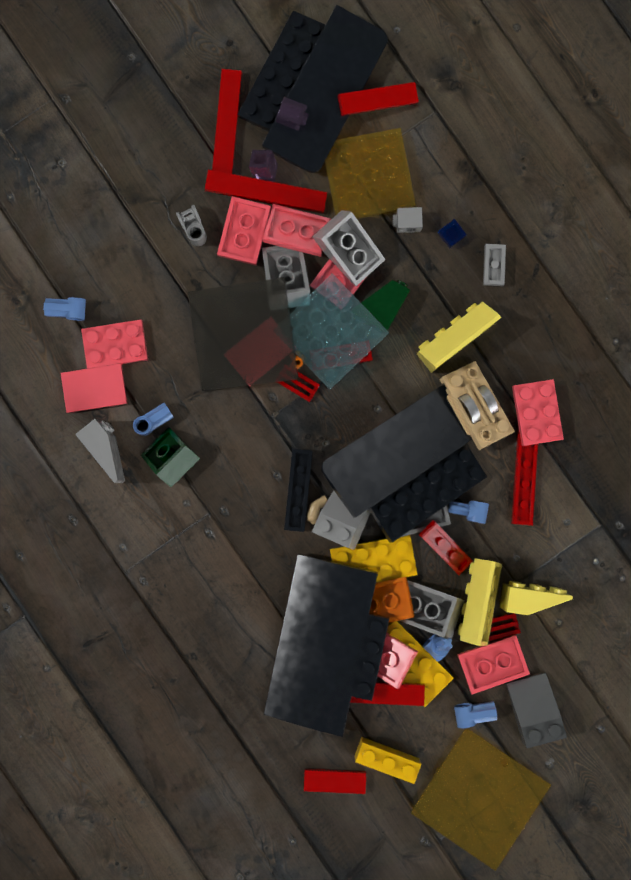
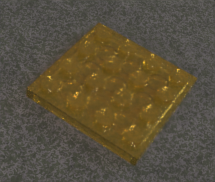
M401 128L335 141L325 160L335 216L341 210L351 211L356 219L396 212L397 208L416 207Z

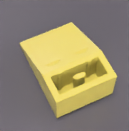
M509 581V584L503 583L500 608L509 613L530 615L572 600L573 596L567 594V590L562 588L550 587L549 590H546V587H542V585L529 584V587H525L526 584L521 582Z

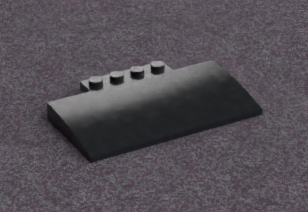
M298 554L264 715L343 737L351 697L372 701L390 619L370 613L378 576L377 571Z

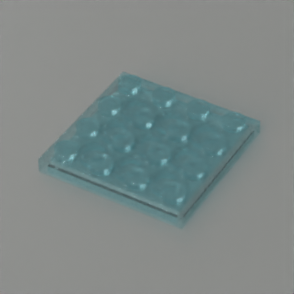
M333 273L274 330L330 390L389 334L386 328Z

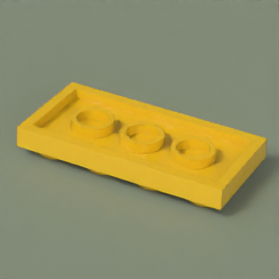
M410 535L400 537L393 543H389L387 539L357 544L355 550L344 546L330 549L333 562L377 571L376 583L418 575Z
M398 621L391 622L388 625L387 633L418 651L402 683L425 684L424 707H426L454 678Z

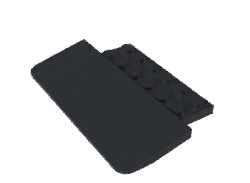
M339 5L335 6L326 25L293 11L243 103L238 117L268 131L262 144L263 149L307 172H318L322 168L349 115L341 116L338 95L363 90L387 45V34L382 29Z
M445 385L438 387L326 459L322 464V473L353 518L369 509L389 543H393L487 478V475L467 444L472 440L471 435L466 434L447 400L448 394Z

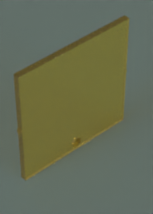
M465 728L441 766L436 769V774L411 810V814L496 871L521 831L525 829L526 823L551 784L470 729Z

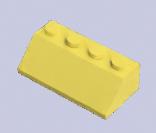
M481 302L479 305L474 303L466 309L468 313L465 316L461 317L459 315L450 322L451 327L447 330L443 327L435 333L436 338L433 341L429 342L426 340L418 347L420 351H418L417 355L432 373L494 325L501 316L484 302Z
M476 558L474 562H471L469 574L472 575L471 581L467 583L465 591L468 598L467 603H464L462 607L464 619L458 628L460 641L477 646L488 645L502 569L501 563Z

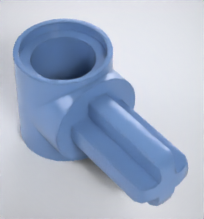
M472 500L469 501V504L452 501L448 505V512L466 516L467 521L486 524L489 504Z
M434 634L424 643L423 648L439 662L453 647L451 644L452 639L438 637Z

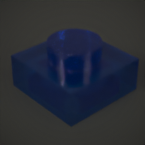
M455 219L438 231V234L449 248L453 247L467 235Z

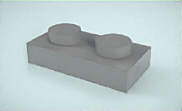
M485 244L483 285L504 286L506 245Z

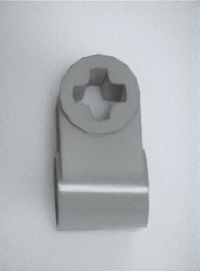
M195 205L181 213L176 212L179 222L191 244L198 247L205 244L207 235ZM199 231L202 233L199 238H192L194 232Z

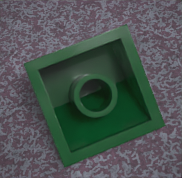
M170 427L140 455L153 472L170 487L178 482L200 459Z

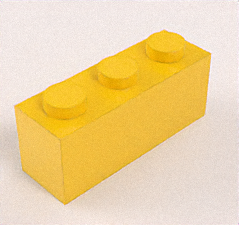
M361 737L354 756L356 763L415 784L421 767L419 758Z

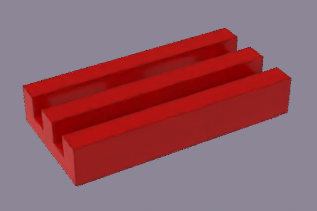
M285 364L275 380L276 383L309 403L320 387V384L297 370H293L287 364ZM286 371L314 386L313 390L286 374ZM282 378H286L309 392V397L282 381Z
M516 613L493 617L492 623L511 618L512 622L493 626L490 632L513 626L514 629L489 635V641L521 633Z

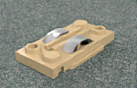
M476 361L439 379L447 388L448 402L466 434L471 435L478 450L515 432Z

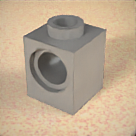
M422 207L397 208L396 215H393V227L397 228V233L421 232L423 228Z

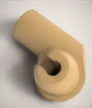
M325 495L308 506L306 517L313 525L317 521L320 509L328 501Z

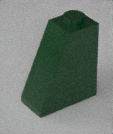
M392 280L353 308L350 316L386 335L410 289L407 288L408 285L400 280H397V282Z

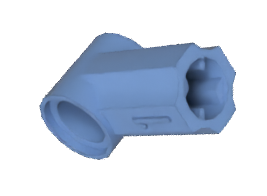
M74 297L68 298V300L46 298L43 308L44 315L46 317H63L69 320L84 321L86 300Z
M162 403L145 415L137 417L133 422V428L139 435L147 436L153 430L174 418L166 404ZM147 421L148 429L144 432L139 431V423Z
M493 701L473 705L472 703H461L454 706L458 728H470L475 726L476 723L497 720V711Z

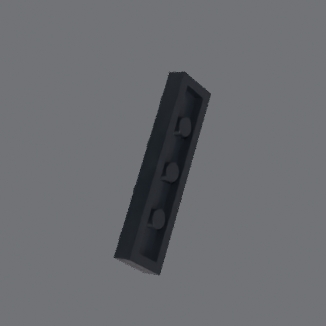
M292 449L284 530L305 531L313 453L311 450Z

